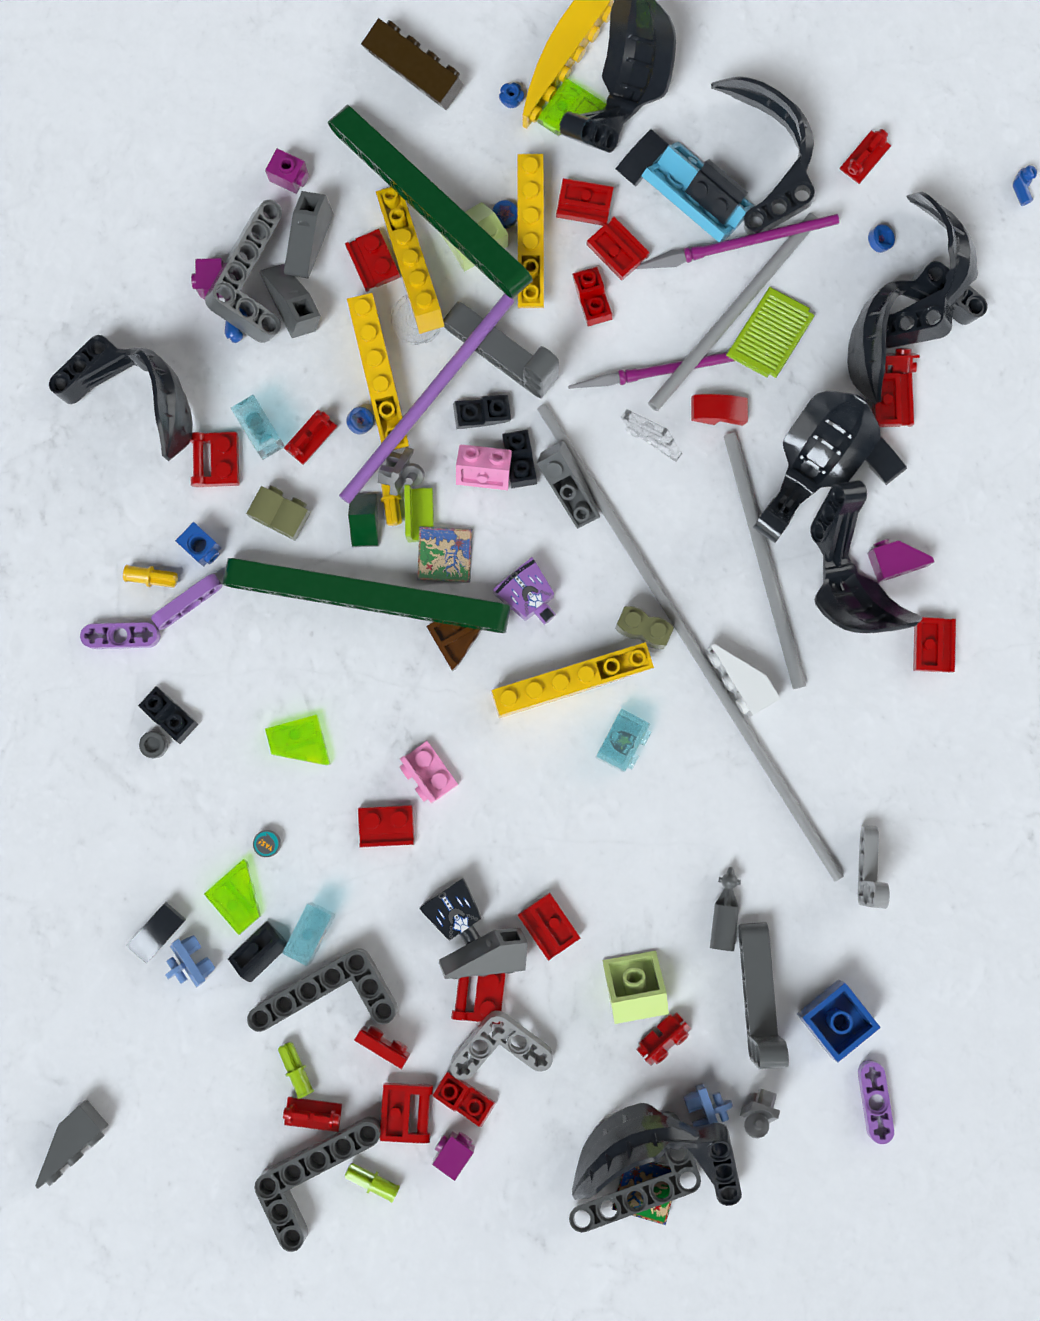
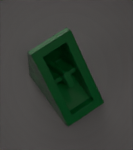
M358 494L349 504L348 511L352 547L379 546L377 494Z

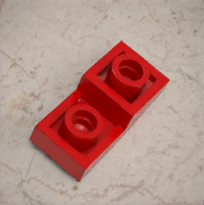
M598 267L572 273L587 326L613 320Z
M722 394L691 396V421L710 425L725 422L743 426L748 422V398Z
M450 1072L445 1074L432 1095L454 1112H459L478 1127L483 1126L496 1105V1102L465 1081L455 1078Z

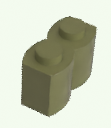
M269 485L268 489L261 486L246 514L258 523L296 541L310 515V512L306 509L307 504L295 497L292 500L282 497L283 492L274 486Z
M625 606L615 629L627 638L640 639L643 643L646 642L648 647L664 649L674 627L662 618L649 617L641 609Z

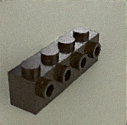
M378 18L361 45L371 55L444 110H447L464 86L458 78L460 73L449 64L446 68L439 63L441 59L429 49L426 53L419 48L421 44L412 36L408 35L406 38L399 33L401 29L392 21L388 20L385 23Z

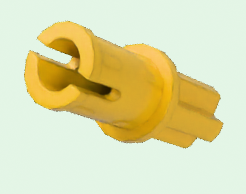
M381 484L383 495L381 502L384 503L386 523L388 526L400 525L402 523L399 503L402 499L401 495H391L390 486Z
M125 565L123 580L125 582L143 583L147 587L157 585L174 588L178 583V574L171 571L157 570L153 566L143 568Z

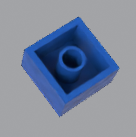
M839 979L797 1013L798 1017L820 1045L837 1063L881 1028L848 985Z

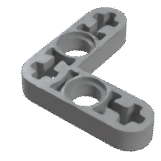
M862 826L859 844L858 903L859 905L871 908L886 909L890 898L888 883L877 882L878 828L875 826Z
M493 1011L485 1017L453 1055L450 1070L452 1075L459 1080L469 1079L498 1045H501L535 1071L542 1072L549 1069L553 1062L551 1048L506 1013ZM502 1021V1029L496 1027L492 1032L491 1038L489 1033L492 1031V1022L498 1023ZM521 1035L526 1038L527 1042L521 1047H516L511 1043V1040L514 1036ZM479 1039L484 1040L488 1047L484 1051H477L472 1046L473 1042ZM534 1052L537 1055L545 1053V1060L539 1059L536 1061ZM469 1053L471 1058L468 1060V1069L465 1067L461 1068V1070L458 1069V1062L460 1064L465 1063Z

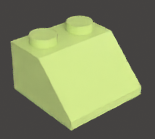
M481 202L465 212L503 248L508 247V233L496 214L484 203ZM442 235L464 272L475 266Z
M656 951L602 960L615 1024L669 1014L667 993Z

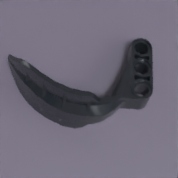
M614 0L610 13L607 56L602 72L603 82L609 92L606 107L604 110L583 114L571 111L566 112L560 121V133L563 136L611 153L618 144L623 124L643 105L657 101L666 95L671 82L675 61L676 33L670 16L656 0Z
M732 77L712 82L711 89L730 95L772 116L787 129L796 147L799 149L796 162L763 202L749 209L744 216V230L748 235L771 230L806 210L813 202L815 190L807 174L814 147L812 130L800 108L780 91L764 82L748 77ZM804 190L809 194V198L805 201H800L795 197V193ZM779 203L785 206L786 211L782 214H775L771 208ZM752 217H759L763 223L755 228L751 227L748 221Z
M917 192L906 197L910 203L928 213L947 230L950 270L946 274L945 279L947 281L943 289L896 313L889 314L886 327V348L940 339L947 336L952 330L953 305L978 276L976 250L969 233L951 211L937 203V201L924 192Z
M933 261L923 267L911 280L890 282L875 292L864 304L852 328L847 359L850 379L853 385L874 405L881 402L886 364V327L890 309L895 299L900 295L920 301L943 289L947 281L945 279L946 274L950 269L939 261ZM969 285L953 305L952 318L962 325L970 324L986 313L988 304L985 298Z
M103 335L93 336L50 378L49 389L67 404H75L92 388L133 365L149 372L162 456L167 461H170L190 443L193 429L191 409L178 376L160 356L150 349H118Z
M823 391L816 394L809 401L783 440V449L788 461V468L780 492L775 499H772L753 526L755 530L776 543L802 502L822 487H832L835 484L851 480L876 447L881 435L880 425L864 398L851 393Z
M860 480L833 485L810 527L811 537L823 554V584L815 595V605L833 624L850 632L879 633L915 627L920 623L922 617L897 604L886 594L879 583L860 575L855 564L851 562L848 556L858 513L867 499L865 484Z
M647 1103L628 1106L611 1115L597 1126L581 1151L572 1187V1196L575 1200L589 1199L625 1172L637 1166L657 1161L670 1148L678 1150L686 1147L714 1185L719 1203L725 1206L735 1205L742 1198V1192L729 1131L724 1124L711 1123L693 1127L670 1116H665Z

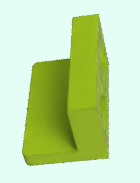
M404 484L405 536L408 543L419 542V527L434 528L433 488L411 489L409 484Z

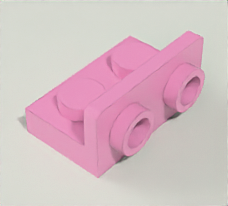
M459 445L456 462V485L508 490L512 451Z
M428 741L408 755L400 758L403 764L399 768L408 780L413 777L418 787L415 790L424 802L428 799L430 803H434L458 786V783Z

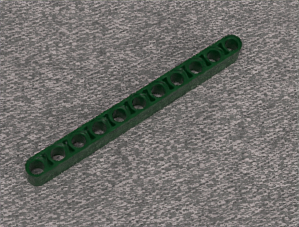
M346 105L328 121L331 130L344 144L509 298L514 299L533 281L532 276L521 263L352 107Z
M235 558L227 559L222 583L224 586L235 589L495 633H506L511 606L498 602Z

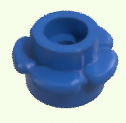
M506 83L500 89L499 99L508 108H516L524 99V92L517 83Z

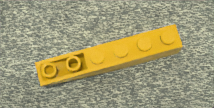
M573 0L560 18L542 51L528 89L522 114L524 128L527 129L532 122H537L542 114V107L546 102L550 103L556 95L557 86L560 82L564 83L568 79L571 67L575 61L577 63L581 61L588 43H593L598 37L601 25L604 22H609L613 0Z
M517 154L518 262L527 269L533 279L518 294V308H544L543 154Z
M391 187L375 191L419 334L445 327L438 299L406 201Z
M373 293L347 298L382 443L403 417ZM407 434L394 450L409 447Z
M644 642L493 689L491 694L498 717L503 718L653 669L654 665L647 644Z

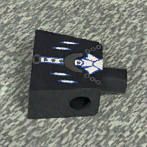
M464 878L419 908L449 941L460 935L467 945L480 938L473 924L482 917Z

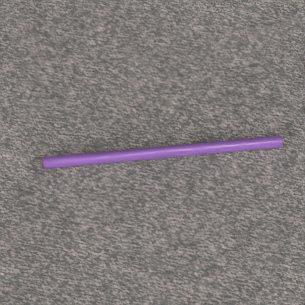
M503 294L340 493L339 497L348 504L351 503L514 303L513 299Z

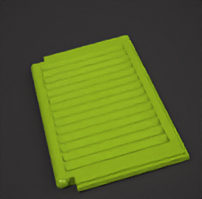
M769 287L726 356L766 378L769 375L776 378L815 315L809 312V307Z

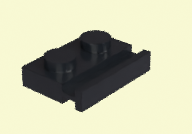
M710 159L704 162L701 170L698 171L685 190L691 198L723 225L730 220L742 203L741 201L748 194L743 187Z

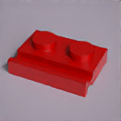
M563 178L556 218L604 226L608 221L614 187Z
M615 217L608 224L600 228L586 243L621 281L635 270L645 258L647 259L650 254Z
M379 229L355 238V241L345 243L366 292L370 291L369 289L380 287L400 278V274Z
M884 373L881 402L876 405L873 404V414L880 427H912L914 425L912 373Z
M922 617L920 623L914 627L913 671L955 672L956 619Z
M412 805L358 808L359 847L414 845Z
M550 892L518 914V917L548 961L581 939Z
M372 1025L369 1028L363 1026L354 1041L402 1070L410 1056V1053L406 1051L407 1047L397 1040L390 1042L383 1037L384 1033Z

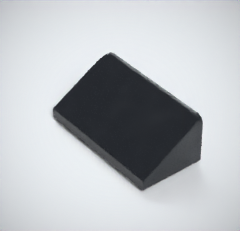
M266 921L228 960L241 978L252 982L289 946V943L270 922Z

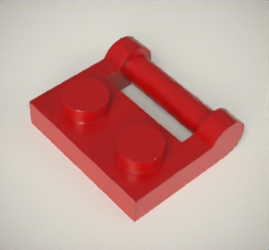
M193 432L190 440L193 443V476L191 477V486H239L238 433ZM210 443L211 477H204L203 444Z
M506 973L478 976L474 1012L466 1011L469 977L459 978L455 1010H452L451 1019L482 1022L489 1013L502 1011Z
M383 1084L380 1141L430 1143L431 1134L428 1132L430 1095L433 1094V1085ZM411 1094L419 1095L417 1132H409Z

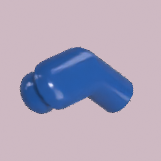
M1031 165L1022 168L1013 181V189L1021 206H1025L1033 201L1028 188L1032 180L1036 178L1037 170Z
M239 308L240 313L247 317L246 312ZM225 321L224 334L226 338H230L232 343H238L243 338V333Z

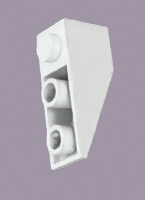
M716 644L708 648L710 652L708 658L714 668H720L724 675L721 679L728 691H734L738 698L735 702L742 714L747 713L751 717L781 699L767 675Z

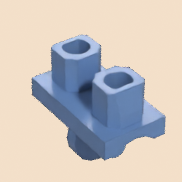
M193 935L182 941L177 939L171 943L170 948L181 964L178 965L174 957L166 961L171 968V971L165 974L167 979L176 976L180 984L188 980L183 973L185 969L196 988L203 984L205 978L208 977L215 967L208 957L197 964L190 957V955L201 949L196 937Z
M703 1083L695 1086L696 1091L683 1097L689 1113L702 1108L706 1117L692 1122L693 1127L718 1123L715 1115L719 1113L721 1122L729 1120L727 1110L733 1107L732 1101H723L720 1092L712 1094L715 1102L712 1105Z

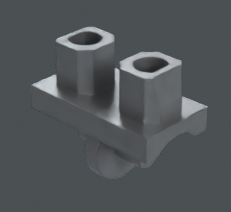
M406 447L402 454L391 452L386 459V466L381 465L379 469L378 483L390 486L391 495L397 496L405 482L416 486L424 480L425 472L423 468L418 464L409 462L414 451L412 448Z
M759 1089L758 1093L752 1094L750 1103L742 1107L740 1116L747 1117L744 1122V1128L746 1133L752 1138L764 1137L769 1131V1123L779 1118L780 1110L774 1108L776 1093Z

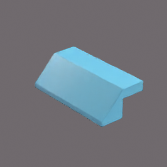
M679 141L669 145L658 163L647 167L642 177L718 242L723 241L744 221L746 212L754 207V205L744 197L730 220L723 225L685 192L704 163Z

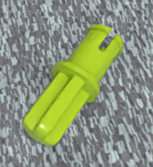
M288 1042L280 1046L278 1052L287 1070L285 1075L286 1077L289 1076L297 1098L300 1099L311 1094L314 1089L304 1068H306V1065H302L294 1044Z
M354 1163L349 1165L345 1173L347 1180L367 1189L366 1193L369 1194L371 1191L391 1203L394 1201L400 1188L399 1185L378 1176L379 1172L376 1171L374 1174Z

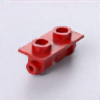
M883 129L875 132L871 130L839 169L860 184L892 146L887 142L888 133Z
M897 348L895 353H886L885 373H887L888 365H892L891 373H916L917 363L913 362V358H920V355L911 353L912 349Z
M317 410L286 444L284 449L304 465L338 426L330 420V417L325 412Z
M677 1012L674 1015L670 1013L657 1026L663 1033L660 1038L652 1030L638 1043L640 1046L636 1050L642 1057L648 1054L644 1060L651 1066L654 1063H661L668 1056L669 1053L667 1051L675 1044L677 1046L680 1045L689 1036L688 1032L691 1030V1027L686 1022L682 1025L680 1024L684 1020Z
M288 1097L287 1106L283 1112L284 1125L339 1132L342 1103Z

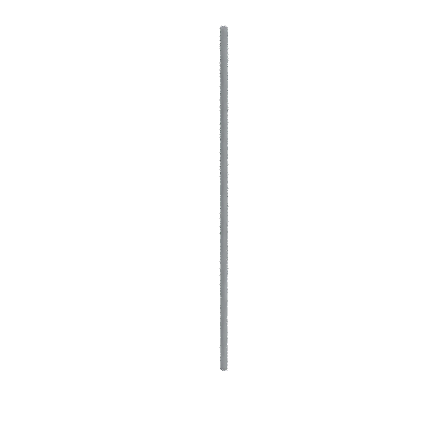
M546 404L541 405L537 409L557 442H565L579 466L594 501L834 882L841 879L844 875Z

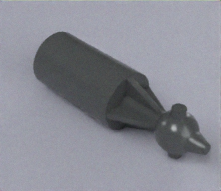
M729 867L727 873L723 877H719L718 880L725 889L714 905L710 948L724 951H734L739 906L733 888L741 885V880L737 879L734 869Z

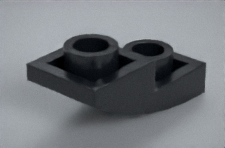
M650 129L615 169L636 187L643 179L642 174L646 168L658 163L669 144Z
M508 395L482 396L480 400H463L453 403L456 429L484 427L511 421Z
M528 430L502 434L504 449L512 451L509 475L511 489L536 485L537 477Z
M880 435L876 447L865 461L879 479L887 485L904 472L907 466Z
M157 686L138 705L179 744L199 725Z
M165 902L126 946L147 964L185 922L186 918Z

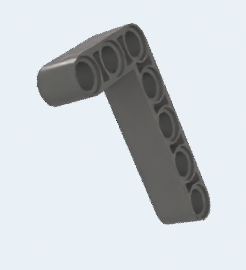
M273 200L263 201L252 213L205 297V303L212 312L260 343L269 341L280 331L281 321L273 312L240 290L282 217L280 205ZM263 212L267 213L270 219H268ZM252 232L256 233L259 239H256L252 235ZM240 252L244 253L248 260L244 259ZM228 272L235 276L236 281L229 277ZM216 293L221 294L225 302L219 300ZM239 308L246 312L247 317L240 313ZM262 323L268 326L269 332L263 329Z
M457 302L443 319L444 328L464 343L483 318L463 303ZM496 327L490 331L475 350V352L540 399L543 398L558 379L559 359L550 350L540 346L536 353L532 355Z
M767 922L739 924V947L750 1060L758 1069L788 1067L789 1055L787 1044L778 1035L768 924Z
M357 948L254 1007L247 1016V1023L256 1032L265 1031L349 981H352L376 1023L387 1024L391 1022L397 1014L398 1006L370 954L364 949ZM353 955H360L364 959L362 969H356L351 965ZM331 968L338 970L340 973V980L337 983H332L327 978V972ZM366 979H373L377 982V992L369 993L365 990L364 982ZM307 982L314 984L316 987V994L313 997L307 996L303 991V986ZM283 996L288 997L292 1001V1008L289 1011L283 1010L280 1007V999ZM381 1003L388 1004L391 1007V1015L388 1017L380 1016L377 1011L378 1005ZM257 1011H264L267 1014V1024L264 1025L257 1022Z
M663 1112L665 1116H670L680 1121L674 1112ZM685 1147L686 1156L684 1159L677 1161L671 1157L670 1149H668L665 1155L671 1172L578 1205L571 1211L569 1216L571 1227L580 1233L587 1232L696 1192L700 1187L701 1177L692 1153ZM687 1171L692 1172L696 1177V1184L688 1189L684 1188L680 1183V1176ZM659 1181L666 1182L670 1187V1192L665 1198L657 1197L653 1191L654 1185ZM631 1191H639L642 1194L644 1201L640 1207H631L627 1202V1196ZM610 1200L615 1203L617 1212L613 1217H606L602 1214L601 1204L604 1201ZM579 1210L586 1211L590 1216V1223L585 1227H581L575 1222L574 1217Z
M366 1117L271 1166L257 1178L254 1186L255 1193L280 1246L288 1252L297 1251L308 1236L307 1225L290 1189L374 1146L381 1135V1123L378 1119ZM364 1126L373 1127L376 1136L373 1138L365 1137L362 1133V1128ZM339 1139L348 1140L351 1149L348 1151L340 1150L337 1141ZM313 1153H323L326 1162L323 1164L316 1163L312 1157ZM288 1166H298L301 1175L298 1177L290 1175ZM271 1178L275 1182V1189L269 1190L265 1188L263 1179ZM275 1205H285L288 1214H278L275 1210ZM291 1229L296 1230L300 1235V1240H291L287 1235V1231Z

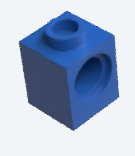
M195 522L175 540L203 567L207 563H213L220 554L218 551L222 548ZM202 540L206 541L205 549L201 552H196V544Z

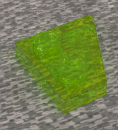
M566 78L539 115L538 123L557 136L562 135L560 133V121L566 112L571 111L583 114L604 110L607 104Z
M317 714L265 729L271 755L326 766L331 765Z
M246 859L239 862L204 893L206 898L238 935H241L261 917L259 905L255 898L254 885L251 882L248 870L249 864Z

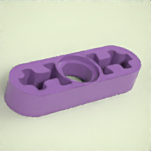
M215 574L208 575L158 610L151 619L159 630L165 629L218 592L223 585Z
M146 622L89 624L81 630L80 639L85 646L91 649L151 648L158 644L160 631L156 626ZM135 628L134 632L137 634H144L148 628V631L153 633V637H149L148 642H146L141 637H134L132 629ZM118 629H125L127 632V639L123 643H116L114 640V633ZM93 630H95L100 635H107V639L96 638L95 643H93L92 640L88 639V635H92Z
M868 1060L863 1062L858 1068L866 1130L868 1136L874 1142L887 1144L894 1137V1125L886 1074L880 1064ZM869 1067L878 1071V1075L874 1076V1084L877 1087L881 1086V1089L872 1088L871 1080L865 1077V1073L869 1072ZM875 1094H879L883 1098V1105L877 1110H873L869 1106V1099ZM871 1115L880 1116L881 1125L887 1128V1131H883L882 1137L874 1133V1130L878 1129V1121L875 1117L871 1118Z

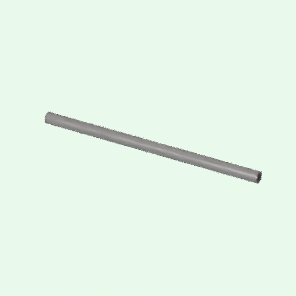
M809 213L802 222L817 219V217ZM811 231L789 236L648 402V405L653 410L659 411Z
M730 433L724 436L791 684L793 689L802 688L806 684L765 536L753 528L760 517L736 433Z

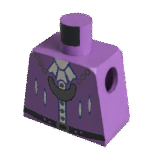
M532 557L493 589V594L504 604L511 606V609L525 621L535 614L545 625L556 616L555 612L547 604L554 598V592Z

